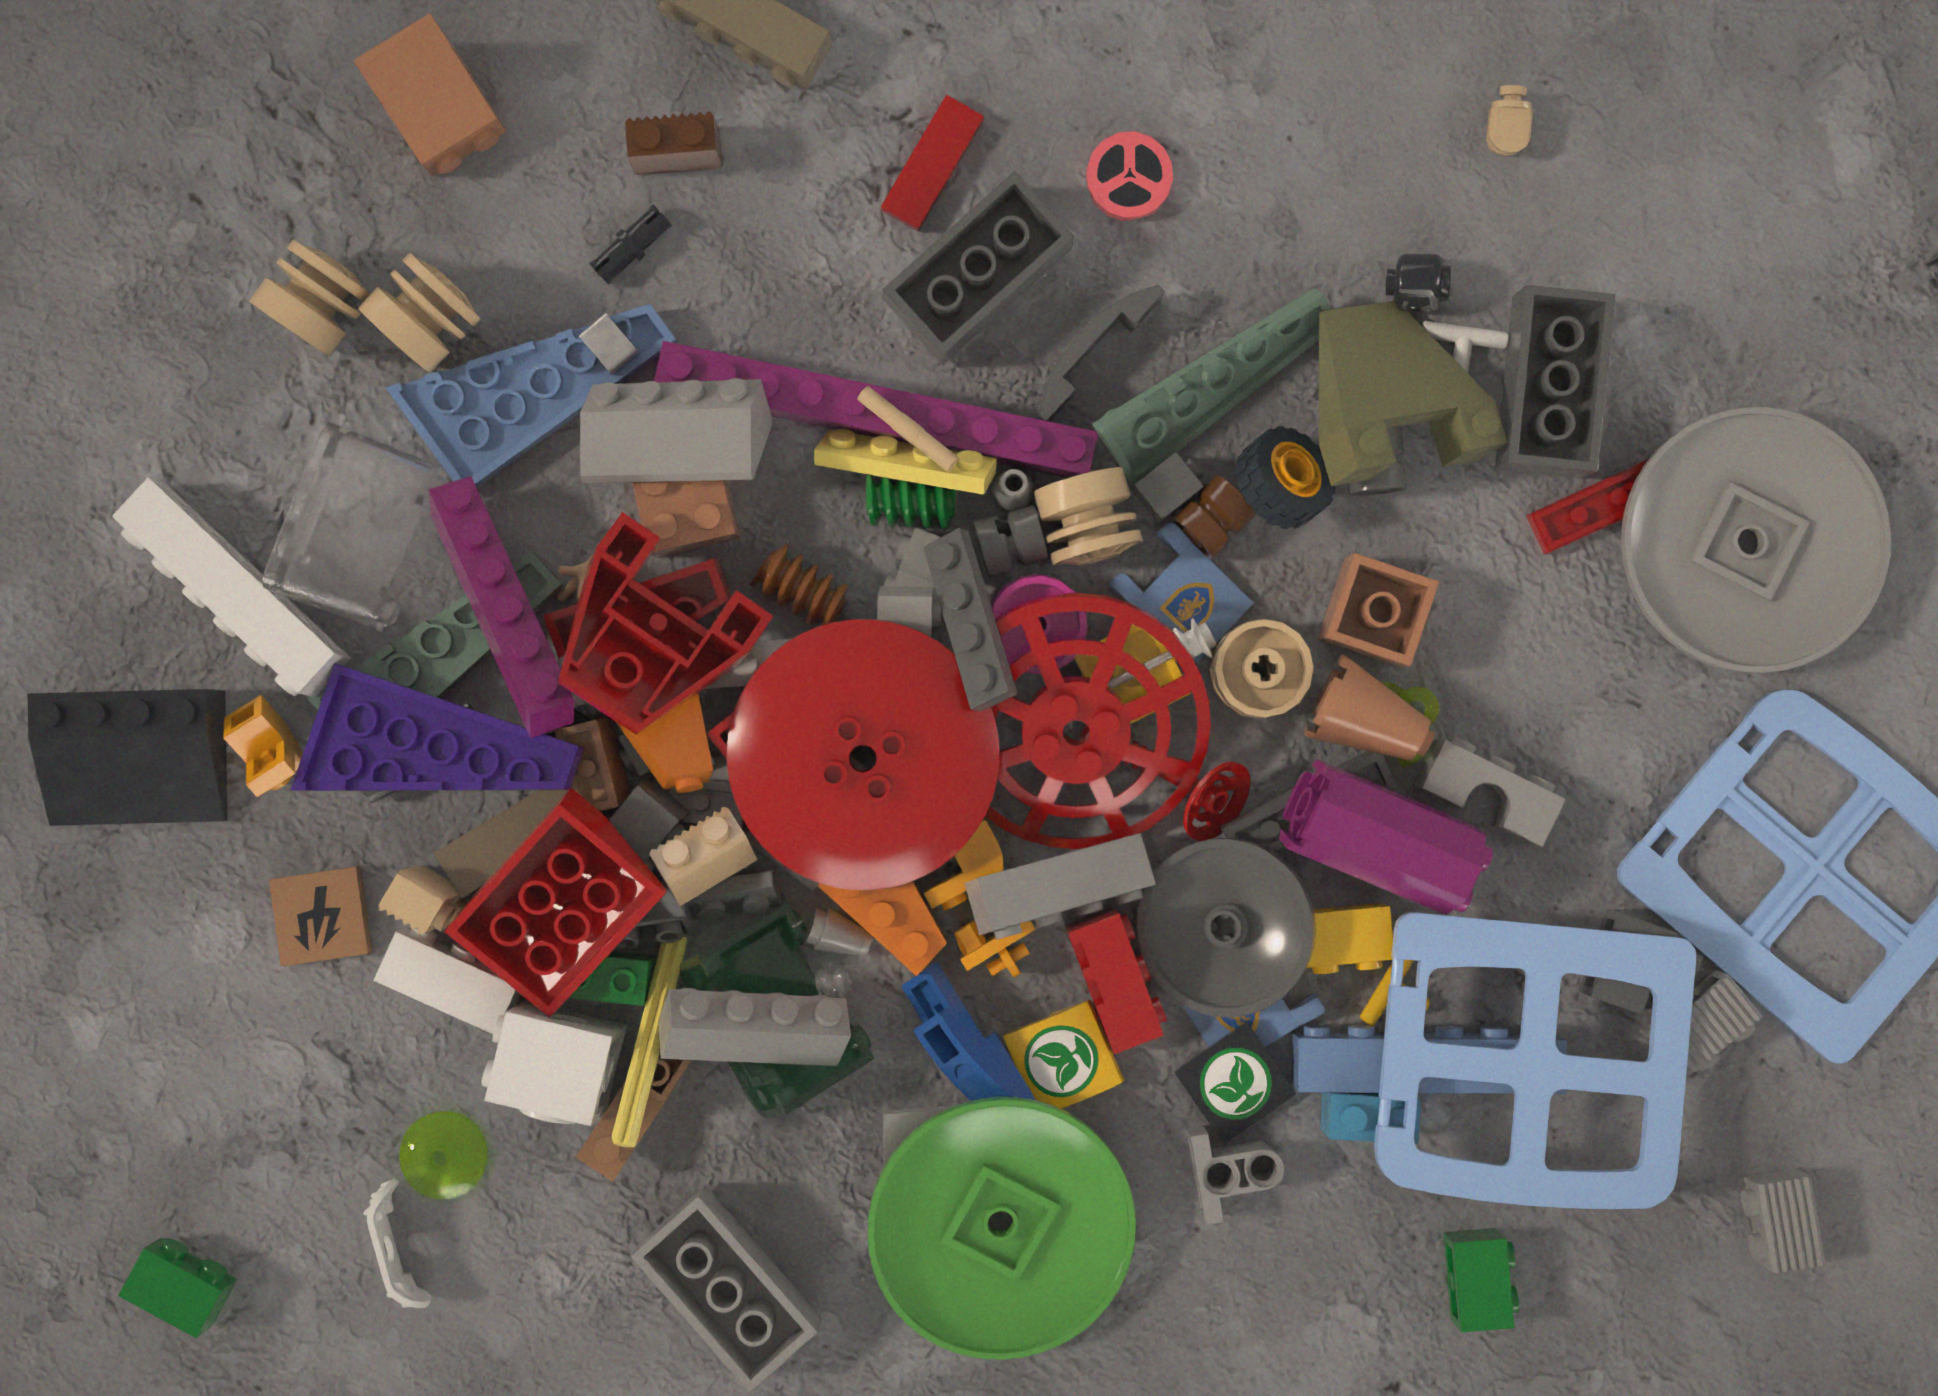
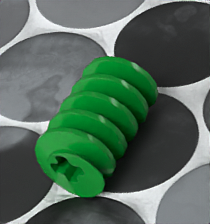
M867 474L866 514L873 527L878 526L882 515L885 514L889 527H895L900 515H903L907 528H913L917 516H920L924 528L930 529L935 516H938L942 529H948L952 518L955 517L956 490L920 483L910 485L909 481L897 480L896 484H892L890 478L880 477L879 482L874 483L872 475Z

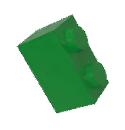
M1496 1228L1443 1232L1450 1318L1453 1324L1461 1333L1515 1328L1513 1313L1519 1312V1297L1516 1287L1511 1285L1510 1269L1515 1268L1516 1264L1512 1242L1507 1241V1238Z
M160 1238L143 1248L118 1296L190 1336L198 1338L213 1326L238 1279L227 1274V1269L222 1264L213 1260H201L188 1253L189 1249L183 1243L174 1239Z

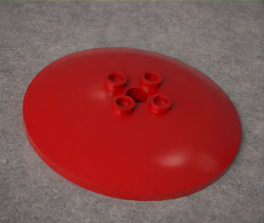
M850 619L828 623L801 633L778 648L759 666L741 693L733 712L727 741V769L733 797L743 820L759 843L775 859L794 872L820 884L850 890H877L906 884L931 873L954 857L967 844L984 819L994 795L999 771V739L991 707L981 712L970 709L957 665L956 655L951 650L927 634L906 625L876 619ZM867 745L875 751L877 760L870 769L859 770L852 765L850 752L856 746Z

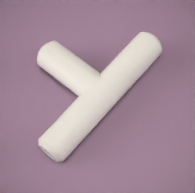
M1424 321L1421 324L1435 340L1454 342L1453 358L1467 373H1469L1472 345L1504 350L1508 347L1510 340L1508 332L1432 321Z

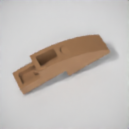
M659 1052L636 1146L646 1134L692 1060L661 1059ZM625 1083L575 1157L611 1181L616 1179L636 1146L633 1148L621 1147L612 1141V1133Z

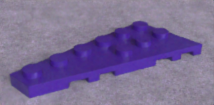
M334 663L290 790H569L584 747L547 734L530 738L526 727Z

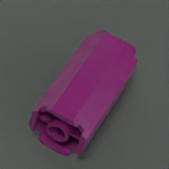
M1319 759L1312 764L1317 770L1314 774L1305 771L1299 776L1283 812V819L1290 821L1289 832L1281 829L1279 840L1287 849L1445 915L1453 910L1462 913L1469 907L1473 897L1472 888L1479 874L1488 868L1493 857V849L1485 845L1486 835L1477 827Z

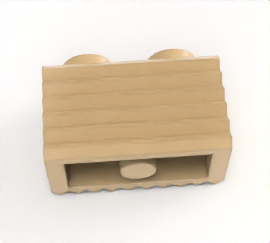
M722 807L720 812L714 811L712 817L706 816L705 822L698 821L697 826L691 825L689 831L683 830L681 836L675 835L673 840L667 839L665 845L659 844L658 849H651L649 854L680 906L758 860L748 838L727 807Z
M420 865L400 870L378 906L380 911L386 910L388 916L394 914L395 920L402 919L403 925L410 924L411 930L417 928L418 933L423 934L435 929L443 931L465 903L462 902L464 898L460 899L448 879L426 866Z

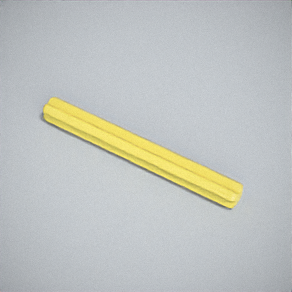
M682 937L681 940L674 943L661 942L612 1133L613 1143L621 1147L633 1148L637 1144L660 1052L658 1020L669 989L676 988L687 937Z

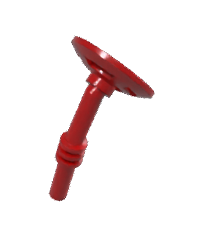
M1085 723L1079 733L1080 738L1085 737L1089 732V727ZM1133 740L1131 744L1138 746L1137 741ZM1143 744L1140 746L1147 749V746ZM1122 761L1125 765L1129 764V762ZM1229 761L1213 768L1201 780L1196 778L1188 791L1191 795L1186 804L1183 817L1184 829L1191 838L1196 841L1213 839L1222 833L1220 825L1238 817L1247 801L1251 785L1250 774L1246 767L1238 762ZM1131 763V768L1136 770L1140 767V772H1144V767ZM1232 771L1234 775L1228 777L1220 772ZM1161 772L1157 774L1158 777L1177 787L1183 779ZM1221 780L1217 785L1214 784V781ZM1230 790H1234L1231 799L1228 802L1229 795L1227 792ZM1200 807L1205 809V812L1200 813L1198 811ZM1195 818L1200 822L1206 821L1207 824L1203 826H1194L1192 822Z

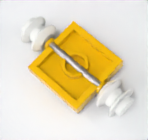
M1191 619V630L1182 633L1177 628H1173V632L1188 648L1194 661L1195 657L1202 653L1211 659L1213 658L1210 649L1216 647L1217 644L1205 622L1197 625L1195 620ZM1132 624L1122 650L1141 662L1155 677L1160 687L1181 677L1182 674L1176 664V659L1165 646L1145 630ZM1107 637L1100 640L1099 642L1105 643ZM1077 654L1074 659L1082 675L1091 678L1099 657ZM1116 664L1108 686L1120 696L1124 704L1147 694L1145 688L1132 674ZM1191 692L1188 693V694H1186V695H1184L1183 697H1181V698H1179V699H1177V700H1175V701H1173V702L1167 704V705H1170V704H1172V703H1174V702H1176V701H1178V700H1180V699H1182V698H1184V697L1190 695ZM1152 711L1146 715H1143L1135 720L1130 721V724L1154 713L1155 711ZM1073 721L1068 723L1070 729H1073Z

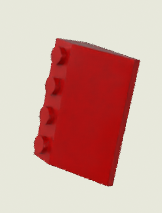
M571 787L462 907L444 932L550 1018L666 894L667 889L608 818Z

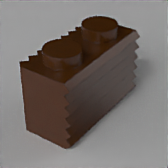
M709 111L705 115L699 112L696 116L690 113L686 117L682 113L679 117L672 114L670 118L663 115L661 119L655 115L652 120L646 116L643 121L639 117L634 121L630 118L625 121L628 161L636 175L723 167L720 130L714 115Z

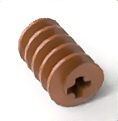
M787 543L776 551L774 550L759 568L750 586L753 587L764 580L762 594L764 596H769L776 590H779L776 600L779 606H784L793 599L791 614L798 616L807 609L806 624L809 626L814 625L821 619L823 620L822 625L835 622L847 603L848 599L845 596L848 584L844 582L835 590L831 589L833 574L828 573L818 580L816 578L819 567L817 563L803 570L801 568L804 559L802 553L788 560L787 554L790 545Z

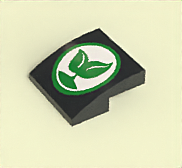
M1246 1021L1174 1071L1223 1144H1226L1296 1095L1283 1073Z

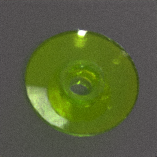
M453 1111L432 1112L418 1119L406 1131L400 1145V1167L407 1182L420 1194L433 1199H453L471 1190L483 1176L488 1161L487 1143L480 1128L468 1117ZM434 1151H441L445 1154V1165L439 1166L433 1161Z

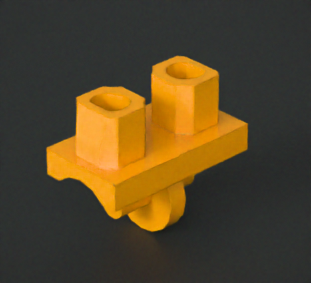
M974 920L957 929L954 934L958 946L963 953L960 955V960L966 970H970L994 954L999 953L1000 957L986 965L992 976L1006 968L1013 978L1022 974L1016 962L1029 955L1030 952L1024 943L1010 951L1007 949V946L1034 931L1033 922L1021 923L1022 933L997 940L995 934L988 939H985L983 934L979 935Z

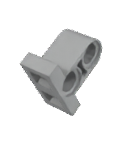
M1203 1125L1186 1128L1201 1216L1206 1225L1224 1222L1220 1204L1221 1197L1267 1190L1281 1182L1284 1175V1164L1281 1157L1270 1144L1263 1141H1252L1211 1148L1208 1132ZM1267 1155L1272 1158V1165L1266 1173L1254 1174L1251 1172V1164L1256 1157ZM1224 1163L1228 1165L1229 1171L1223 1180L1212 1182L1207 1179L1208 1169L1213 1164Z

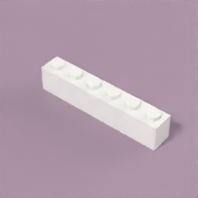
M147 477L112 515L124 528L121 535L140 550L146 548L155 557L151 561L153 566L168 578L173 579L176 577L185 585L182 593L201 608L207 606L216 615L213 619L215 625L229 636L235 637L237 635L245 642L247 646L243 649L244 652L259 665L265 667L268 664L278 674L275 677V681L291 695L296 696L299 693L316 697L326 687L334 663L345 666L351 659L348 654L168 485Z

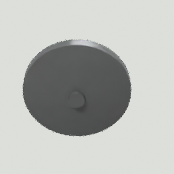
M1214 838L1191 844L1175 852L1153 873L1156 885L1144 889L1143 898H1141L1138 907V943L1151 975L1173 999L1196 1012L1206 1015L1240 1017L1262 1011L1275 1004L1290 992L1301 979L1308 967L1315 944L1316 922L1314 909L1307 889L1300 877L1276 853L1257 843L1243 839Z

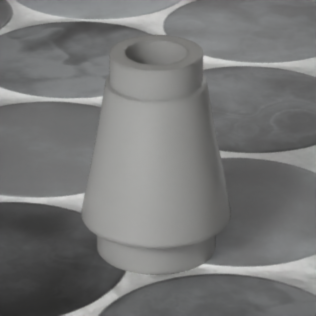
M1016 467L1006 468L1000 471L993 479L991 486L992 496L995 502L1003 509L1013 511L1024 508L1034 497V481L1023 469ZM1016 478L1020 479L1022 482L1020 490L1013 492L1007 489L1005 482L1008 479L1014 481Z
M827 908L826 911L815 909L805 936V942L814 945V950L860 955L863 957L867 955L873 936L862 926L830 908Z

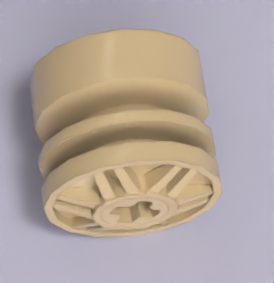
M293 239L287 249L304 260L303 263L296 269L282 258H279L276 262L277 265L291 280L285 286L273 279L265 278L249 302L291 332L331 357L347 334L333 319V316L339 311L351 318L358 319L360 313L344 301L351 293L363 302L370 293L364 288L354 273L319 249L300 244Z
M409 253L402 261L417 276L410 282L394 269L390 275L402 292L395 297L386 290L377 287L361 303L358 309L406 355L424 370L431 373L450 353L446 345L438 337V334L445 329L455 337L463 339L466 334L452 319L459 313L474 327L481 318L475 313L467 296L434 265L432 266Z
M1123 467L1084 473L1054 482L1034 491L1041 521H1062L1063 528L1046 536L1047 545L1068 543V547L1051 553L1053 566L1065 564L1082 566L1118 556L1124 550L1143 541L1140 530L1119 532V527L1137 520L1136 514L1132 512L1114 513L1113 506L1130 497Z

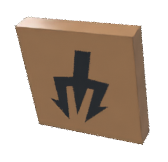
M360 866L269 879L281 967L372 953Z

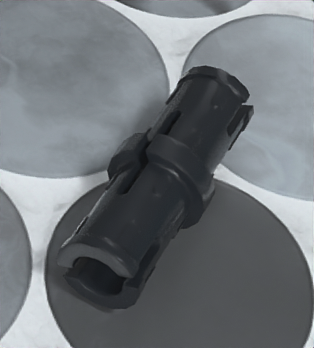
M652 204L650 209L626 231L620 229L615 234L617 239L594 261H591L589 265L609 285L636 258L640 261L646 256L643 251L667 229H670L672 224Z

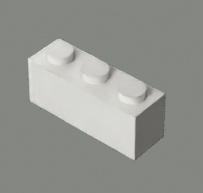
M405 928L396 931L373 981L493 1034L498 1017L500 1015L505 1016L506 1011L516 1006L521 994L460 944L453 943L452 947L436 941L438 935L433 931L419 934L417 928L412 930Z

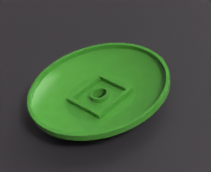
M990 1097L964 1102L938 1113L918 1126L901 1142L890 1156L876 1182L868 1213L867 1234L869 1255L879 1287L889 1304L909 1327L935 1345L951 1352L974 1358L1005 1360L1023 1358L1053 1349L1081 1333L1102 1314L1119 1291L1127 1274L1135 1244L1136 1219L1132 1193L1126 1176L1113 1152L1094 1130L1072 1114L1051 1104L1020 1097ZM999 1211L1007 1212L1012 1216V1222L1008 1228L998 1231L989 1227L988 1220L992 1214Z

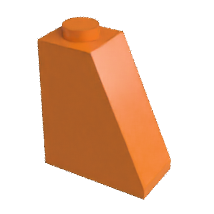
M698 694L637 735L617 723L663 789L676 788L678 793L697 791L704 787L703 783L709 782L713 773V766Z

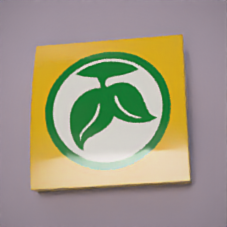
M1090 999L1055 1011L1044 1019L1013 1029L1003 1035L1016 1068L1037 1101L1062 1109L1124 1082L1123 1075Z

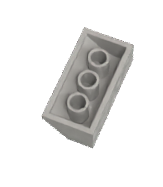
M734 378L725 381L688 380L685 382L661 383L647 381L630 384L607 382L592 385L580 411V477L582 482L753 480L773 424L761 379L742 380Z

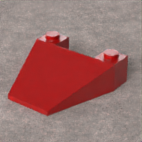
M622 512L597 545L588 564L557 682L637 735L738 667L761 636L773 615L736 590L709 630L692 620L634 580L651 556L660 537Z

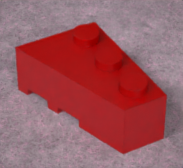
M1110 907L1064 925L1114 1055L1164 1036L1160 1024L1166 1022L1167 1018L1158 996L1153 998L1149 996L1145 982L1151 980V976L1143 956L1135 957L1129 941L1135 939V935L1126 913L1119 915L1114 907Z

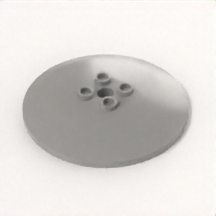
M1745 407L1715 413L1695 421L1666 440L1643 466L1628 496L1621 530V549L1624 569L1634 598L1653 627L1666 640L1687 655L1710 666L1743 673H1767L1784 671L1815 661L1845 642L1860 627L1878 600L1885 583L1891 554V528L1885 499L1876 478L1859 453L1845 439L1820 422L1802 414L1770 407ZM1744 530L1751 531L1757 538L1758 546L1753 554L1744 553L1738 545L1739 535Z

